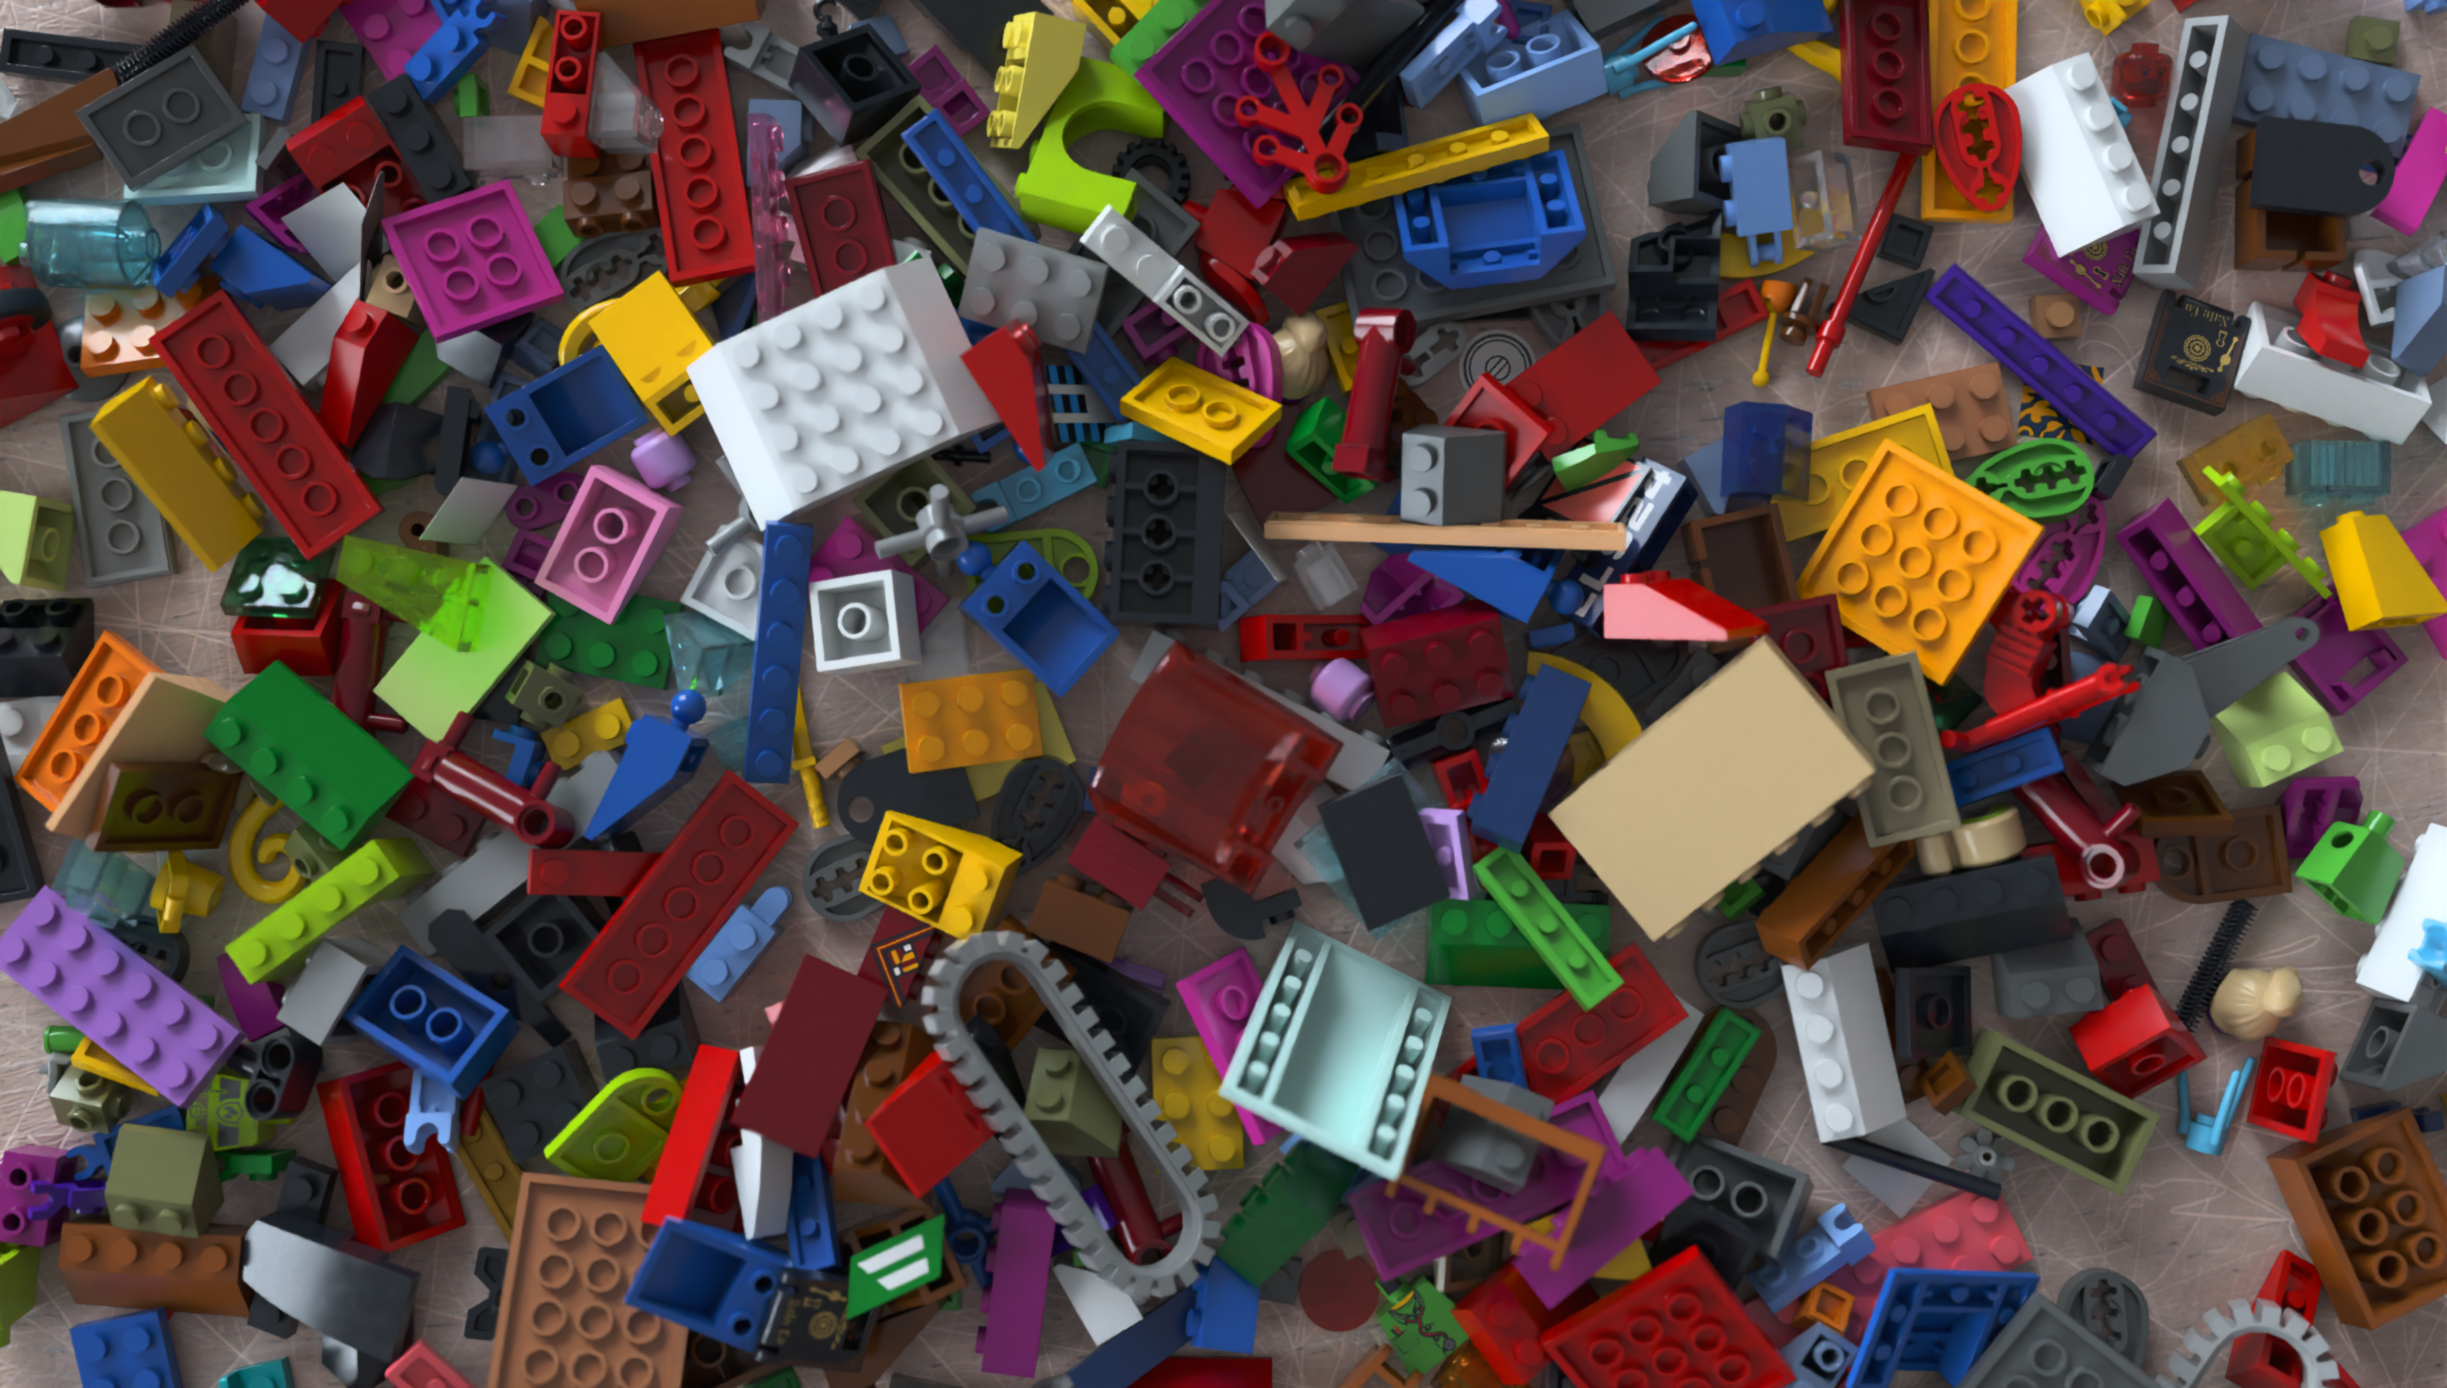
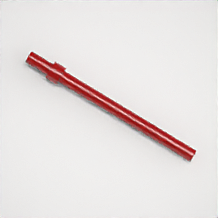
M1900 153L1829 317L1821 322L1815 335L1817 344L1805 369L1806 373L1811 376L1822 377L1833 350L1839 348L1846 334L1845 322L1918 155Z

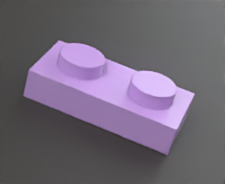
M1424 808L1418 813V816L1451 897L1447 899L1470 900L1477 891L1474 873L1472 872L1473 864L1465 810Z

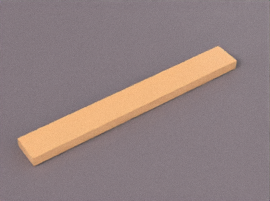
M1271 511L1264 523V539L1626 551V525L1619 522L1504 519L1501 522L1435 526L1401 521V515Z

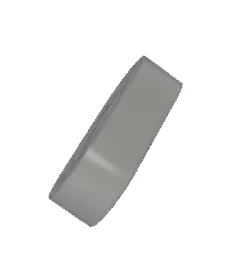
M1453 321L1439 323L1415 339L1410 352L1404 355L1414 361L1424 355L1428 361L1420 367L1419 374L1421 377L1417 379L1413 374L1405 377L1400 373L1399 377L1405 380L1409 389H1417L1423 386L1463 354L1467 344V335L1464 329ZM1442 332L1446 337L1452 333L1456 336L1457 339L1453 344L1455 351L1451 352L1448 348H1444L1435 355L1432 353L1431 349L1440 340L1438 333Z

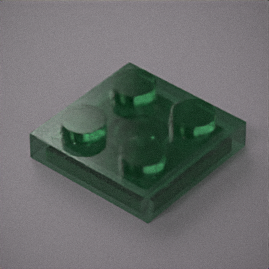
M255 537L238 552L220 602L224 614L228 616L314 619L337 551L335 546L314 561H307L291 538Z

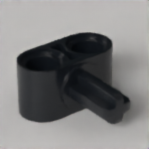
M304 1035L270 1038L263 1044L260 1052L240 1044L227 1060L226 1066L250 1078L244 1096V1106L248 1115L258 1121L298 1117L307 1106L322 1064L323 1051L322 1046H319Z

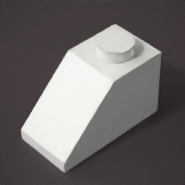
M1061 1255L1054 1260L1052 1270L1096 1346L1144 1318L1145 1308L1143 1304L1147 1302V1298L1133 1296L1108 1286L1096 1277L1099 1271L1087 1268L1086 1266L1074 1267L1073 1257Z

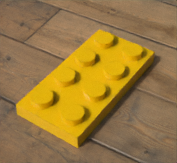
M1931 403L1756 460L1770 504L1778 502L1786 542L1788 543L1829 530L1885 438L1955 476Z

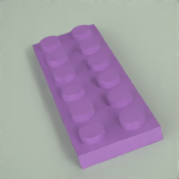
M47 885L43 886L0 938V969L180 1108L188 1110L247 1036L245 1032L54 888Z

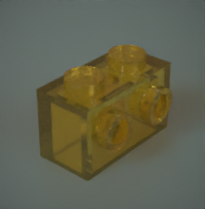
M2267 412L2243 422L2175 462L2201 507L2217 502L2221 506L2228 500L2202 472L2208 465L2221 476H2224L2228 471L2231 472L2245 487L2255 481L2261 486L2283 475L2285 472L2281 466L2296 457L2271 414Z

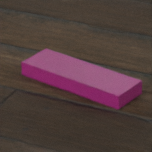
M2431 107L2423 115L2395 168L2393 185L2388 195L2380 204L2374 207L2370 214L2371 217L2409 237L2418 230L2447 175V154L2445 153L2447 145V114Z

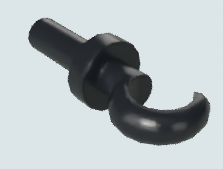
M817 0L814 4V16L817 20L821 21L816 26L817 35L822 37V40L838 34V25L832 22V16L819 13L820 8L824 4L836 6V0Z
M955 445V450H941L931 455L937 461H954L955 467H962L963 462H991V452L980 454L979 451H964L963 445Z

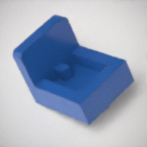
M511 723L509 730L494 729L492 738L516 745L506 777L530 791L546 764L543 761L547 749L544 741L535 739L536 730Z

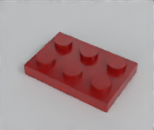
M1488 372L1479 376L1443 424L1507 432L1505 492L1554 432L1553 428Z

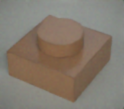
M2071 293L2035 295L2029 299L2031 326L2048 341L2076 340L2082 337L2078 297Z
M847 737L814 767L825 780H833L838 776L842 781L854 767L861 763L858 758L866 751L855 738Z

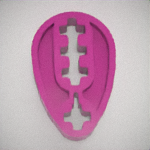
M1249 321V325L1240 334L1241 343L1236 344L1235 348H1229L1223 357L1201 341L1197 352L1196 367L1234 384L1241 382L1242 378L1248 379L1249 387L1245 389L1281 404L1283 372L1280 351L1274 337L1263 326ZM1237 356L1244 357L1245 365L1239 367V370L1232 369L1231 361L1236 360ZM1276 424L1250 448L1265 446L1271 440Z
M2089 496L2083 507L2089 509L2087 517L2092 520L2091 523L2088 522L2076 528L2078 525L2077 521L2079 520V515L2076 514L2063 522L2041 525L2046 528L2045 533L2012 582L2022 593L2031 590L2026 584L2027 581L2038 580L2042 575V570L2038 567V564L2049 562L2053 558L2055 552L2050 548L2051 545L2055 546L2063 543L2065 545L2063 553L2068 556L2067 559L2058 560L2052 565L2051 571L2056 574L2055 578L2044 579L2040 583L2039 589L2064 595L2070 600L2072 605L2084 596L2097 573L2107 535L2106 509L2098 498ZM2043 604L2039 608L2041 612H2045L2044 607L2046 604Z

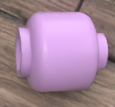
M660 425L633 441L636 448L631 452V460L649 488L658 489L666 486L670 493L692 480L688 472L695 468L698 460L681 431L671 437L663 426Z
M1343 657L1335 659L1330 663L1325 660L1315 667L1309 677V682L1312 683L1309 693L1310 701L1318 709L1327 712L1338 721L1346 722L1350 719L1352 722H1356L1367 712L1375 699V694L1372 692L1373 684L1371 677L1350 660Z

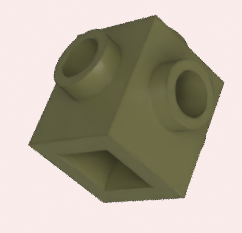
M1774 86L1754 92L1755 99L1744 101L1746 112L1739 114L1740 128L1744 140L1780 136L1786 140V151L1804 147L1800 127L1807 125V118L1802 99L1796 100L1794 93L1782 92L1781 86ZM1776 113V121L1770 126L1769 120Z
M526 659L505 698L513 706L523 710L520 717L542 729H545L547 723L561 729L565 720L571 721L577 714L582 703V698L579 697L582 689L571 682L575 675L552 662L546 669Z
M305 822L293 830L283 849L292 858L296 871L302 877L308 878L314 883L361 849L363 845L359 843L341 851L309 823Z
M72 1063L49 1095L58 1123L71 1126L81 1132L95 1131L110 1135L120 1118L122 1119L128 1114L132 1105V1094L128 1086L74 1067Z

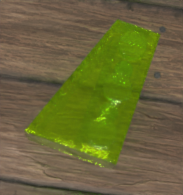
M345 535L336 580L456 652L476 653L495 566L372 539Z

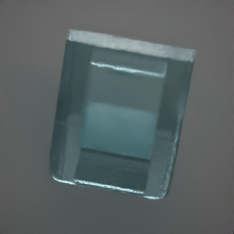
M743 716L706 734L711 747L725 770H731L733 773L744 767L748 716Z

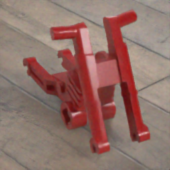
M2011 584L1988 620L1997 633L1988 654L1985 656L1987 661L1983 692L1988 705L1998 715L1986 720L1984 725L1966 733L1951 730L1943 731L1939 736L1940 745L1944 748L1966 753L1978 752L2045 728L2072 716L2075 719L2080 716L2082 711L2122 694L2138 692L2142 688V683L2131 681L2128 684L2124 681V677L2127 674L2135 671L2134 666H2119L2118 664L2109 663L2101 666L2097 673L2057 690L2051 688L2043 696L2040 681L2044 675V670L2047 669L2049 660L2054 654V649L2059 644L2052 641L2055 634L2062 633L2070 627L2074 620V607L2064 595L2042 590H2029L2022 593ZM2043 604H2046L2044 611L2049 614L2045 621H2042L2044 614L2039 610Z

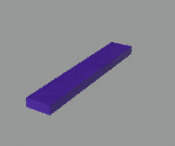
M1954 262L1925 293L1923 298L2111 456L2122 453L2132 460L2157 435L2156 430L1957 263Z

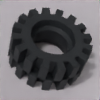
M1142 138L1141 144L1135 146L1134 142L1127 145L1125 153L1121 151L1118 154L1117 164H1113L1112 177L1123 179L1131 168L1139 171L1145 166H1158L1166 172L1169 179L1168 185L1163 192L1180 206L1188 200L1189 190H1191L1189 166L1186 164V158L1183 153L1179 154L1177 147L1172 143L1167 146L1164 144L1163 139L1156 138L1155 142H1149L1148 138Z

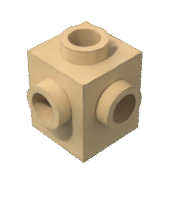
M385 254L382 263L377 264L372 271L370 277L371 290L366 303L388 311L395 318L421 327L425 318L394 256Z

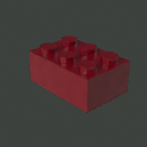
M1481 599L1359 629L1369 676L1372 679L1375 704L1385 729L1514 696L1500 617L1494 606Z

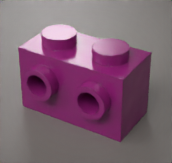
M1154 301L1120 322L1122 333L1145 368L1152 363L1159 367L1171 356L1176 357L1179 354L1177 347L1189 339H1192L1194 344L1201 341Z
M30 1144L4 1151V1155L0 1160V1242L46 1247L61 1241L62 1223L69 1221L70 1208L68 1206H61L59 1211L49 1219L31 1221L27 1216L28 1207L44 1205L48 1201L49 1196L48 1194H33L30 1190V1184L32 1180H44L52 1184H59L61 1180L75 1179L74 1175L76 1174L78 1156L67 1158L66 1153L69 1151L67 1149Z

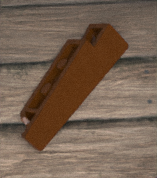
M106 68L0 124V193L103 160L104 153L74 112L123 84L114 69Z

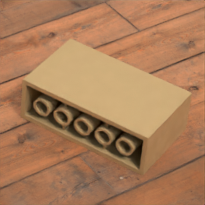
M1764 634L1556 800L1547 815L1654 942L1662 935H1665L1667 939H1671L1689 924L1687 918L1697 908L1700 907L1705 912L1716 905L1725 896L1723 890L1735 879L1740 884L1750 879L1761 869L1762 866L1759 862L1771 851L1778 856L1789 849L1799 839L1796 836L1798 831L1806 824L1810 823L1813 827H1816L1835 812L1833 807L1835 802L1845 794L1852 799L1872 784L1873 780L1870 777L1875 772L1873 758L1768 634Z

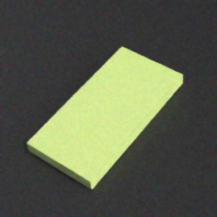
M484 556L373 689V692L427 739L438 742L443 739L459 711H464L470 715L476 711L556 613L494 559Z

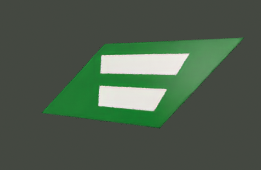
M945 1213L851 1257L847 1320L940 1277Z

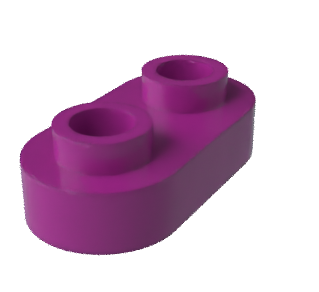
M564 472L549 477L533 487L529 484L517 488L505 504V513L508 520L515 527H522L531 532L564 522L585 477L573 472ZM572 486L575 490L574 497L570 501H564L562 497L563 490L566 487ZM530 500L533 504V510L529 515L524 516L521 512V506L525 501Z

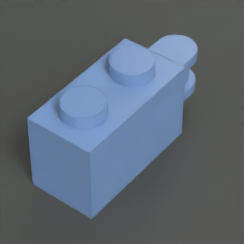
M1772 136L1725 144L1726 155L1719 156L1720 178L1722 183L1728 182L1730 200L1723 201L1726 227L1733 226V232L1739 237L1746 236L1750 268L1758 267V262L1771 260L1774 261V264H1781L1783 262L1781 231L1793 229L1786 140L1780 136ZM1770 232L1771 243L1757 245L1756 234Z
M776 886L767 889L755 904L750 902L740 905L686 972L685 976L720 1003L730 999L786 930L778 922L793 904L792 892L787 887Z

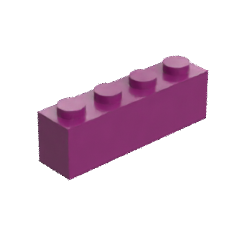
M2169 497L2132 517L2114 536L2197 651L2263 628L2262 624Z
M1642 1145L1621 1162L1626 1168L1613 1180L1606 1174L1597 1181L1570 1252L1566 1254L1559 1272L1549 1269L1550 1260L1555 1251L1525 1239L1518 1257L1512 1261V1264L1547 1308L1552 1309L1695 1192L1659 1147H1652L1647 1152ZM1572 1204L1563 1208L1550 1220L1554 1228L1546 1235L1560 1240L1573 1207Z
M1006 1187L1003 1203L994 1202L991 1230L999 1231L997 1245L989 1244L985 1268L987 1272H994L992 1286L984 1285L980 1307L981 1313H988L987 1327H978L975 1353L983 1354L981 1372L1035 1379L1056 1222L1046 1210V1207L1052 1202L1039 1199L1033 1190Z

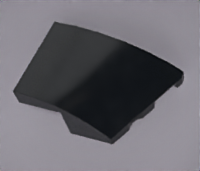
M1722 209L1709 211L1708 218L1687 226H1683L1680 221L1666 226L1659 232H1649L1631 239L1628 264L1629 300L1626 332L1633 341H1716Z

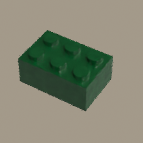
M1299 1139L1283 1159L1285 1164L1282 1166L1278 1162L1274 1163L1260 1182L1262 1186L1259 1187L1254 1183L1241 1198L1238 1204L1243 1210L1241 1214L1238 1212L1234 1213L1222 1228L1220 1234L1225 1239L1215 1254L1253 1286L1258 1288L1327 1225L1358 1172L1360 1165L1310 1140L1305 1144Z

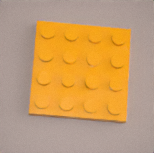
M1885 438L1797 580L1798 595L1800 599L1836 593L1841 624L1891 655L1916 650L1922 674L1941 686H1946L2045 533L2046 528Z

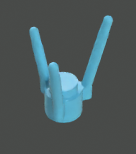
M1658 15L1616 49L1603 55L1608 93L1605 94L1609 97L1617 93L1620 100H1623L1635 93L1681 83L1683 81L1682 75L1634 83V79L1640 76L1637 63L1695 31L1697 24L1691 22L1633 55L1630 53L1625 54L1664 22L1665 17Z
M2254 1057L2247 1058L2241 1072L2238 1070L2233 1071L2217 1116L2197 1112L2196 1119H2191L2187 1070L2178 1074L2180 1120L2177 1132L2187 1135L2186 1147L2199 1152L2222 1156L2230 1125L2256 1063Z

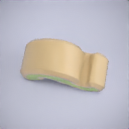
M2010 803L1992 804L1987 811V815L1960 820L1962 827L1960 829L1914 838L1920 870L1928 876L1948 875L1952 870L1958 868H1977L2002 863L2017 857L2024 851L2028 843L2019 810Z

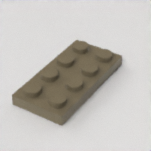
M1907 651L1825 671L1835 715L1873 758L1875 772L1870 777L1873 782L1856 796L1869 848L1962 828L1917 651Z

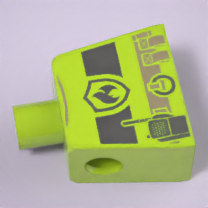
M222 1066L187 1110L186 1131L210 1134L214 1151L258 1145L272 1140L275 1136L276 1124L293 1125L298 1117L258 1121L251 1118L244 1106V1096L250 1078L227 1068V1066Z

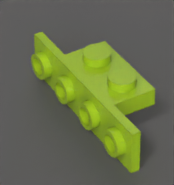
M2209 465L2202 470L2228 500L2192 530L2251 591L2288 562L2325 600L2332 595L2331 591L2320 581L2327 574L2309 556L2305 557L2302 561L2295 552L2301 546L2283 528L2275 533L2268 524L2274 520L2273 516L2257 500H2254L2249 505L2241 497L2248 490L2231 472L2228 471L2224 476H2221Z

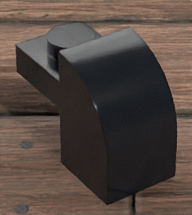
M1242 869L1200 884L1214 921L1226 933L1240 939L1258 940L1266 938L1261 920L1269 918L1271 925L1286 921L1296 916L1295 908L1302 906L1295 887L1253 901Z

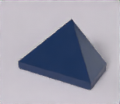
M761 269V271L748 273L722 292V295L711 304L723 341L752 328L754 311H762L774 280L766 270Z

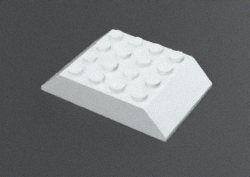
M930 256L879 269L716 344L686 368L761 532L765 531L766 520L788 521L1003 422L959 357L970 349L972 345Z

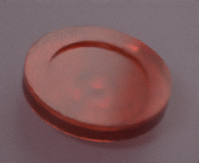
M1679 14L1668 17L1653 26L1644 37L1641 50L1691 22L1697 24L1695 31L1642 60L1646 72L1653 79L1666 84H1684L1702 77L1715 65L1696 14Z
M1330 1250L1321 1253L1309 1262L1301 1275L1299 1296L1303 1310L1312 1322L1325 1330L1333 1332L1353 1330L1364 1324L1371 1317L1377 1306L1379 1289L1374 1284L1376 1275L1369 1263L1359 1255L1347 1261L1342 1250Z

